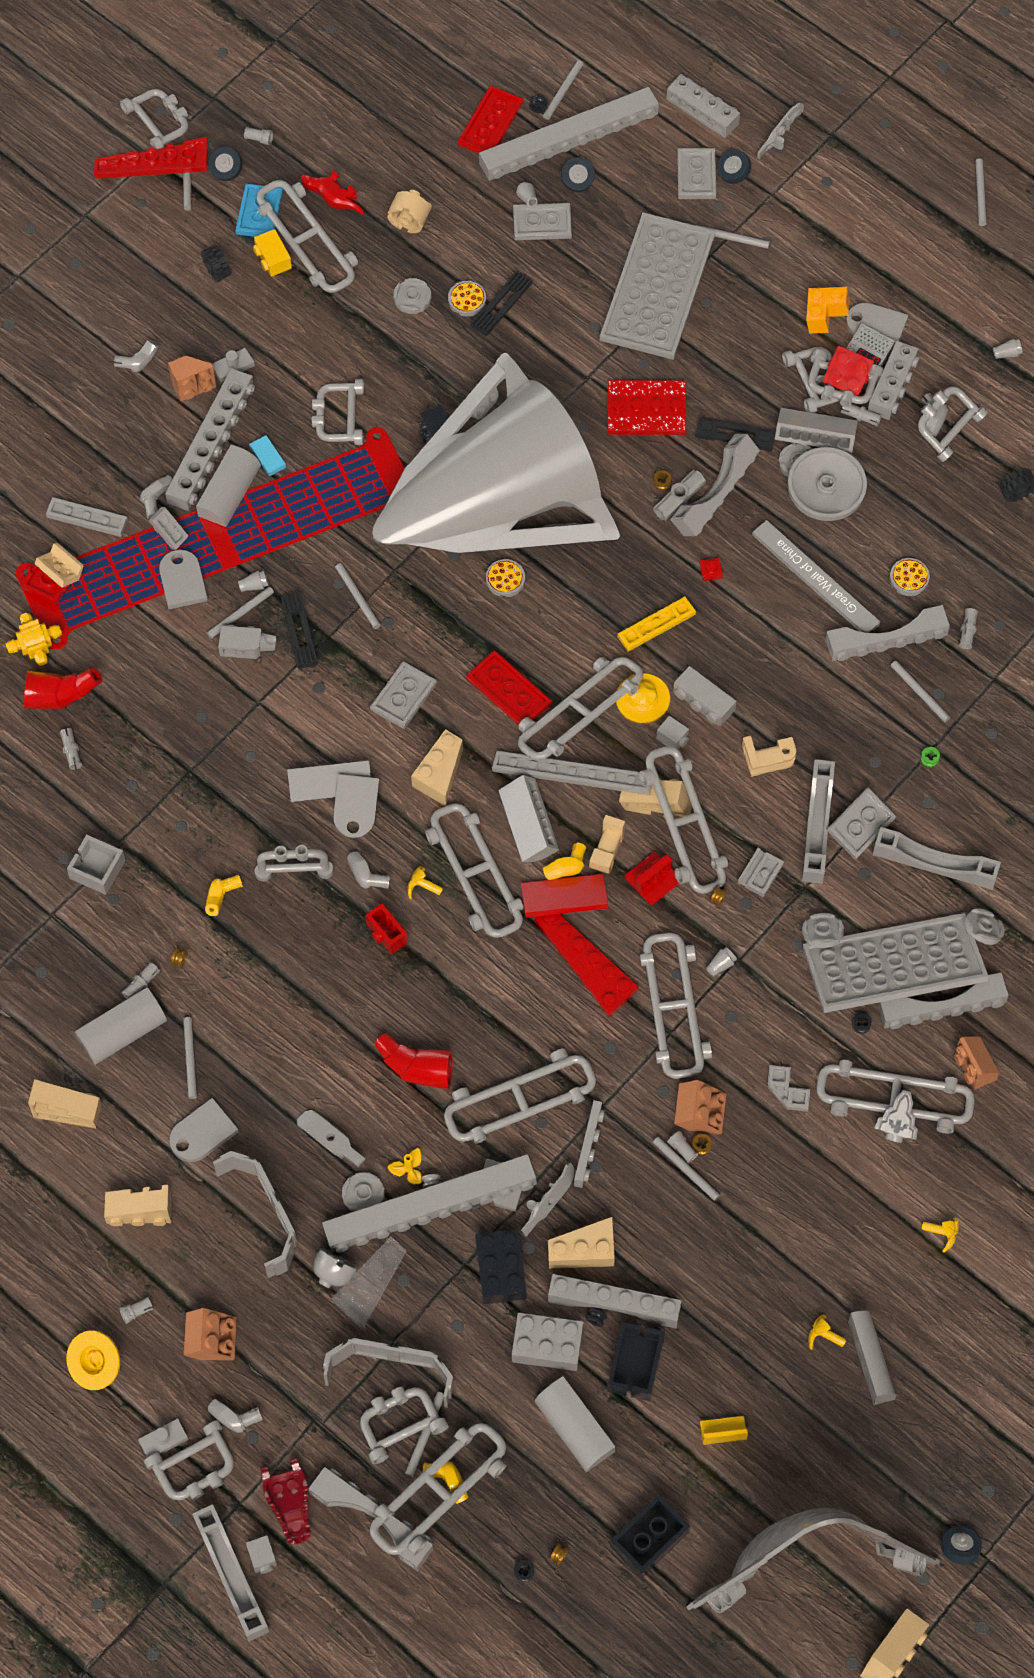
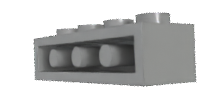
M680 74L667 88L666 100L722 137L726 138L739 125L740 112L736 108L730 107L721 98L715 97L707 89L695 84L690 78Z
M896 341L870 399L869 411L882 415L881 418L890 420L892 413H897L899 407L897 402L899 398L903 399L906 392L904 386L906 383H910L913 376L911 370L913 367L916 368L919 363L920 357L917 356L918 348Z

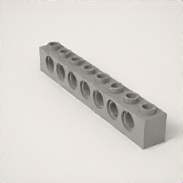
M232 368L229 371L165 493L168 504L189 511L191 505H195L199 490L204 488L208 473L213 471L215 459L220 457L224 442H228L232 427H235L238 423V415L241 411H244L248 396L254 392L253 376Z

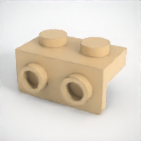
M58 543L53 544L51 552L37 557L35 565L61 587L79 581L83 569V564Z

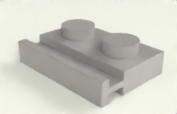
M757 848L738 879L737 884H742L750 891L764 897L782 869L784 861Z

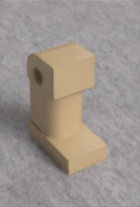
M751 736L744 737L742 741V749L751 777L790 768L795 762L796 747L792 737L777 740V746L756 751Z
M605 815L602 836L597 849L594 848L589 868L610 874L618 848L624 838L625 821Z

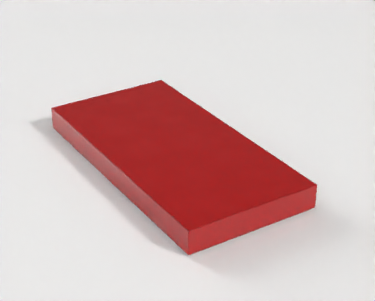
M489 86L460 136L458 146L480 153L500 145L523 105L524 98Z
M495 650L466 675V679L517 725L526 717L534 721L552 704V700Z
M603 874L521 883L526 918L609 909Z

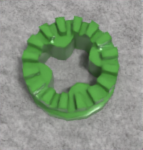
M927 747L922 751V764L930 768L932 766L935 767L939 762L940 753L934 747ZM931 753L933 760H929V757L926 756Z

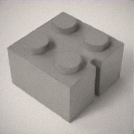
M86 834L78 848L79 855L75 854L67 867L69 878L107 895L126 861L124 852Z

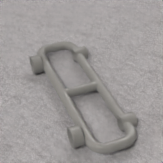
M276 180L262 187L257 193V201L260 205L257 207L259 214L262 217H269L312 276L309 279L314 287L320 285L324 291L329 293L338 292L349 286L355 278L353 267L358 265L357 258L351 251L344 256L303 203L301 198L306 196V192L301 183L298 182L291 186L286 181ZM276 188H283L313 228L293 238L274 213L270 203L265 201L264 196ZM318 234L346 271L347 277L335 285H329L325 281L323 274L316 269L298 244Z
M604 657L598 658L593 665V669L597 673L537 722H534L529 717L524 718L520 722L519 730L522 732V735L518 739V747L523 753L534 760H543L551 754L556 757L560 756L564 751L562 745L626 693L631 696L637 693L639 689L637 684L643 678L642 668L626 657L616 658L611 662ZM625 665L635 672V676L631 680L626 679L620 689L593 711H590L577 701L578 698L618 666ZM570 705L585 716L556 741L551 740L547 748L542 752H536L526 744L530 737Z
M672 746L655 749L646 757L647 769L640 771L639 779L644 787L653 785L680 857L682 867L675 869V878L679 884L689 882L691 888L697 893L712 892L717 886L721 888L726 880L724 868L728 866V861L724 855L719 856L688 773L692 770V763L689 759L684 760L680 751ZM667 754L672 755L676 761V771L681 775L694 813L676 819L673 817L654 765L655 758ZM694 821H698L711 856V866L718 876L717 881L703 886L696 880L677 828Z
M458 803L436 810L431 816L432 828L425 830V834L431 846L440 842L475 911V914L468 917L472 929L475 932L484 929L488 935L496 938L517 931L523 922L520 912L524 909L523 904L519 898L514 900L476 826L480 824L477 814H470L464 805ZM455 811L462 814L466 827L469 828L486 861L464 871L439 824L440 817ZM490 869L507 902L508 909L515 919L514 923L501 929L492 928L467 879Z
M675 933L655 934L646 939L643 946L644 953L640 954L641 966H646L659 1045V1051H655L657 1064H662L663 1071L668 1077L673 1079L693 1077L702 1071L704 1059L712 1058L710 1041L701 1043L690 980L688 962L696 961L694 945H685L683 939ZM673 941L677 946L685 999L660 1003L652 945L657 942ZM687 1007L695 1066L691 1069L673 1070L670 1066L662 1011Z
M565 1049L556 1050L550 1054L552 1064L474 1095H470L467 1087L454 1091L452 1097L455 1102L450 1104L444 1112L445 1123L450 1134L457 1141L466 1142L474 1140L476 1144L481 1143L487 1139L485 1134L572 1100L573 1104L581 1103L585 1100L584 1095L591 1092L595 1087L596 1077L588 1060L583 1056H568ZM577 1063L582 1066L588 1079L585 1086L573 1088L565 1094L530 1108L528 1107L519 1085ZM512 1089L520 1107V1112L485 1126L475 1127L467 1133H460L452 1117L456 1110Z
M841 1060L839 1065L830 1064L820 1070L817 1081V1094L823 1102L831 1104V1114L841 1117L847 1115L848 1107L885 1113L886 1109L893 1107L895 1098L900 1094L901 1084L944 1090V1092L949 1094L962 1093L966 1097L965 1112L961 1116L918 1109L911 1110L915 1118L937 1121V1131L946 1134L954 1132V1124H964L971 1119L975 1102L972 1090L967 1086L957 1084L958 1079L954 1077H946L945 1082L854 1068L852 1067V1062L848 1060ZM838 1073L843 1077L857 1076L893 1082L890 1105L828 1095L825 1092L827 1075Z
M479 1423L473 1425L468 1430L462 1427L454 1436L457 1441L389 1506L383 1503L376 1509L374 1513L377 1517L371 1523L370 1535L383 1551L388 1554L397 1555L408 1549L414 1556L417 1555L427 1544L421 1537L423 1533L487 1472L493 1478H497L504 1471L506 1464L501 1458L505 1454L506 1444L502 1436L491 1426ZM477 1433H485L497 1444L496 1452L450 1494L432 1476L463 1446L469 1444ZM427 1483L444 1502L399 1545L393 1546L380 1535L379 1527L387 1522L393 1513L421 1486Z

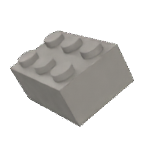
M518 1313L512 1362L577 1371L583 1322Z

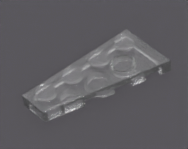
M390 1237L354 1274L353 1278L331 1298V1301L362 1330L402 1261L406 1250Z

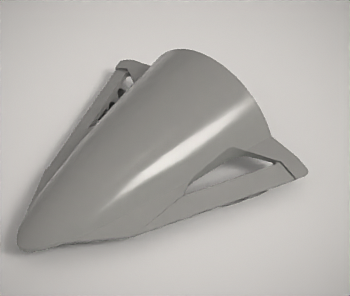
M503 353L496 360L495 365L410 464L406 466L385 508L377 518L372 532L373 539L382 544L413 545L457 553L616 540L620 537L617 526L601 497L599 481L590 454L571 417L551 391L537 381L528 380L516 362L507 353ZM503 379H506V400L484 417L498 399L496 387ZM470 417L478 420L482 419L466 432L457 434ZM562 506L574 507L593 519V523L586 524L561 523L544 525L539 528L511 530L517 522Z
M815 1508L786 1517L760 1532L743 1550L737 1560L732 1577L698 1596L686 1608L688 1610L696 1609L707 1602L714 1611L722 1613L746 1594V1588L742 1582L752 1578L758 1568L768 1562L767 1560L804 1534L834 1523H842L862 1533L875 1544L878 1555L894 1558L893 1566L900 1571L922 1576L927 1563L939 1565L940 1560L924 1555L888 1536L887 1533L868 1526L862 1519L852 1513L836 1508ZM882 1543H885L895 1548L896 1550L885 1549Z

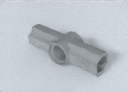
M693 470L680 483L674 484L671 491L653 508L656 516L666 521L681 505H686L688 499L706 483L703 475L699 471Z

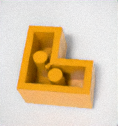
M847 287L809 288L806 318L809 334L829 333L830 317L849 316L850 298Z

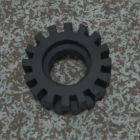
M216 244L201 251L205 267L215 282L231 276L229 263L226 261L222 250L220 251Z
M1023 468L1022 471L1021 469H1018L1017 472L1013 471L1011 475L1005 476L1006 479H1002L1001 483H999L1002 494L1006 501L1016 502L1018 499L1022 500L1024 496L1028 497L1029 493L1032 494L1034 492V475L1030 469Z

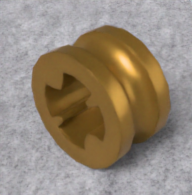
M661 470L654 474L653 484L656 489L666 490L670 487L671 475L669 472ZM659 478L666 479L665 483L659 482Z
M717 886L710 903L713 904L715 902L720 907L725 899L727 889L721 890Z
M176 947L171 958V965L175 966L177 964L179 968H182L187 958V950L180 951V948Z
M698 1134L694 1137L692 1148L698 1155L709 1153L712 1144L710 1137L706 1134ZM700 1140H703V1143L706 1142L704 1149H701V1146L697 1147Z
M558 1543L549 1561H555L557 1566L560 1567L569 1548H562L561 1544Z

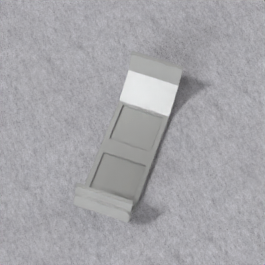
M233 1151L223 1154L219 1159L213 1161L216 1176L219 1177L233 1169L256 1175L288 1236L282 1255L264 1263L267 1277L270 1278L288 1271L294 1256V1248L297 1247L295 1231L280 1201L276 1200L274 1189L260 1162H257L256 1159L251 1160L250 1157Z
M352 1338V1340L348 1339L346 1344L338 1345L325 1355L323 1368L326 1386H329L333 1367L352 1354L434 1368L446 1385L444 1407L448 1408L449 1399L452 1398L454 1389L453 1376L442 1361L441 1363L439 1362L438 1355H435L433 1352L400 1346L395 1348L384 1343Z

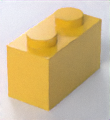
M275 229L254 237V253L257 257L260 256L262 268L264 271H268L271 277L292 269L291 258Z

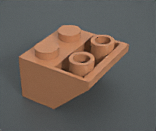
M184 356L168 363L171 384L180 401L192 399L195 395L209 392L216 387L212 363L189 356Z
M981 1037L960 1038L954 1058L957 1065L962 1066L967 1084H971L975 1090L996 1081L999 1071Z
M699 1080L680 1083L674 1124L688 1131L722 1134L726 1093Z
M206 1308L187 1312L184 1356L199 1360H234L237 1317Z

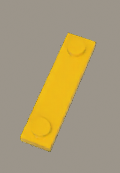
M683 597L619 632L617 637L629 652L696 615V611L688 599Z

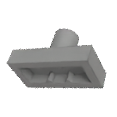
M243 348L237 352L233 350L228 351L225 358L212 365L214 373L222 383L225 381L231 368L244 372L254 367L255 363L246 348Z
M161 507L149 520L154 530L161 535L172 550H176L188 538L186 532L165 507Z
M176 1419L138 1439L146 1457H149L155 1453L163 1454L187 1441L188 1437L179 1420Z

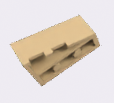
M445 729L411 776L412 787L444 806L447 805L450 789L452 788L453 779L462 755V739Z
M671 779L670 781L660 780L672 814L680 817L689 815L692 805L683 782L677 779ZM653 786L650 795L621 791L619 802L624 810L651 815V811L663 813Z
M35 1079L28 1102L34 1118L95 1129L102 1106L100 1098L95 1094L81 1093Z
M162 1185V1190L151 1191L150 1187H144L143 1192H132L131 1189L105 1192L104 1218L106 1223L111 1226H122L127 1223H131L133 1226H143L144 1223L164 1226L166 1223H171L172 1196L169 1186Z
M612 1217L548 1240L549 1269L614 1266Z
M906 1609L872 1655L860 1677L893 1678L895 1676L898 1678L905 1668L902 1665L904 1661L910 1662L917 1650L914 1649L916 1644L921 1646L927 1638L928 1634L925 1631L929 1624L909 1609Z

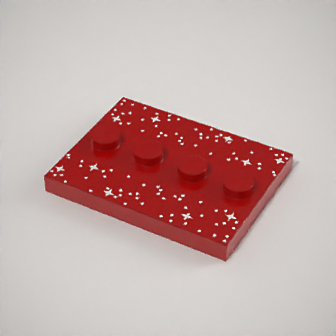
M608 380V435H686L685 381Z

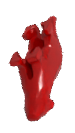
M334 170L331 171L330 177L301 176L303 186L307 190L318 193L330 207L352 209L362 215L364 214L363 209L354 203L357 199L356 190L350 185L347 187V190L342 189L336 180L339 175Z

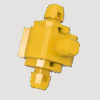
M29 613L21 614V625H18L20 631L16 632L17 640L14 641L13 639L6 643L8 653H15L21 649L23 656L28 654L29 658H34L39 666L47 664L46 654L49 653L48 647L52 646L50 639L60 637L62 635L59 625L50 626L49 629H46L44 623L39 624L38 619L33 620Z

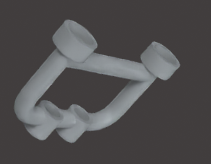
M151 89L131 100L125 98L120 101V106L124 113L127 115L135 111L155 136L149 140L152 148H164L163 145L182 136L188 130L187 111L183 106L177 108L178 101L174 94L168 96L163 90ZM154 96L162 99L164 106L172 112L175 120L181 124L179 129L163 136L139 105Z
M814 347L792 353L791 350L782 353L784 365L786 367L795 365L810 396V398L804 399V408L806 412L810 413L817 412L819 407L840 401V399L833 398L831 402H825L819 399L818 394L808 385L809 375L801 359L812 356L814 350L820 349L828 355L826 362H830V359L832 360L833 358L831 353L822 347Z
M820 349L813 351L811 356L813 366L808 378V385L814 392L822 394L821 399L823 401L831 402L833 398L840 399V404L844 407H850L852 403L864 404L870 401L876 383L879 381L884 370L881 366H872L868 374L870 377L865 394L863 396H856L851 391L841 392L829 385L823 387L816 384L819 369L828 370L827 365L829 362H826L828 355L825 351Z
M355 379V383L324 385L319 389L317 399H312V409L316 411V416H312V427H316L317 435L321 440L327 442L354 441L355 445H363V430L355 429L356 395H364L363 379ZM348 391L347 434H327L324 432L325 394L327 392Z
M954 386L948 387L943 392L941 390L937 391L932 397L935 402L932 405L927 403L920 410L923 415L918 423L919 432L938 452L936 457L941 462H944L952 455L953 450L947 445L971 418L977 423L988 413L983 406L979 408L960 388ZM954 394L969 409L939 442L927 430L926 423L949 399L948 397Z
M299 845L295 850H287L284 846H277L274 851L263 852L258 855V865L255 867V876L262 882L269 880L272 873L317 871L318 876L322 879H328L334 873L333 865L328 861V856L325 852L317 849H308L305 845ZM291 858H297L299 861H305L308 858H319L320 863L268 865L265 860L276 859L278 862H284Z
M398 1387L391 1392L393 1397L384 1400L381 1396L372 1400L373 1407L366 1410L360 1420L361 1430L372 1451L369 1454L372 1464H379L388 1458L385 1450L386 1447L427 1427L430 1428L433 1435L440 1434L448 1429L449 1426L445 1418H439L430 1396L425 1390L414 1387L405 1391L403 1387ZM411 1397H420L429 1417L377 1442L369 1426L370 1418L387 1412L389 1408L395 1405L404 1404Z
M218 1420L209 1423L203 1428L207 1436L206 1438L163 1461L160 1453H155L143 1461L148 1470L153 1469L168 1497L174 1500H183L191 1497L192 1500H196L204 1495L202 1489L211 1486L212 1489L218 1488L224 1483L222 1478L232 1471L234 1465L233 1456L220 1434L223 1428ZM216 1443L225 1460L224 1467L210 1473L206 1478L190 1484L182 1491H175L164 1470Z

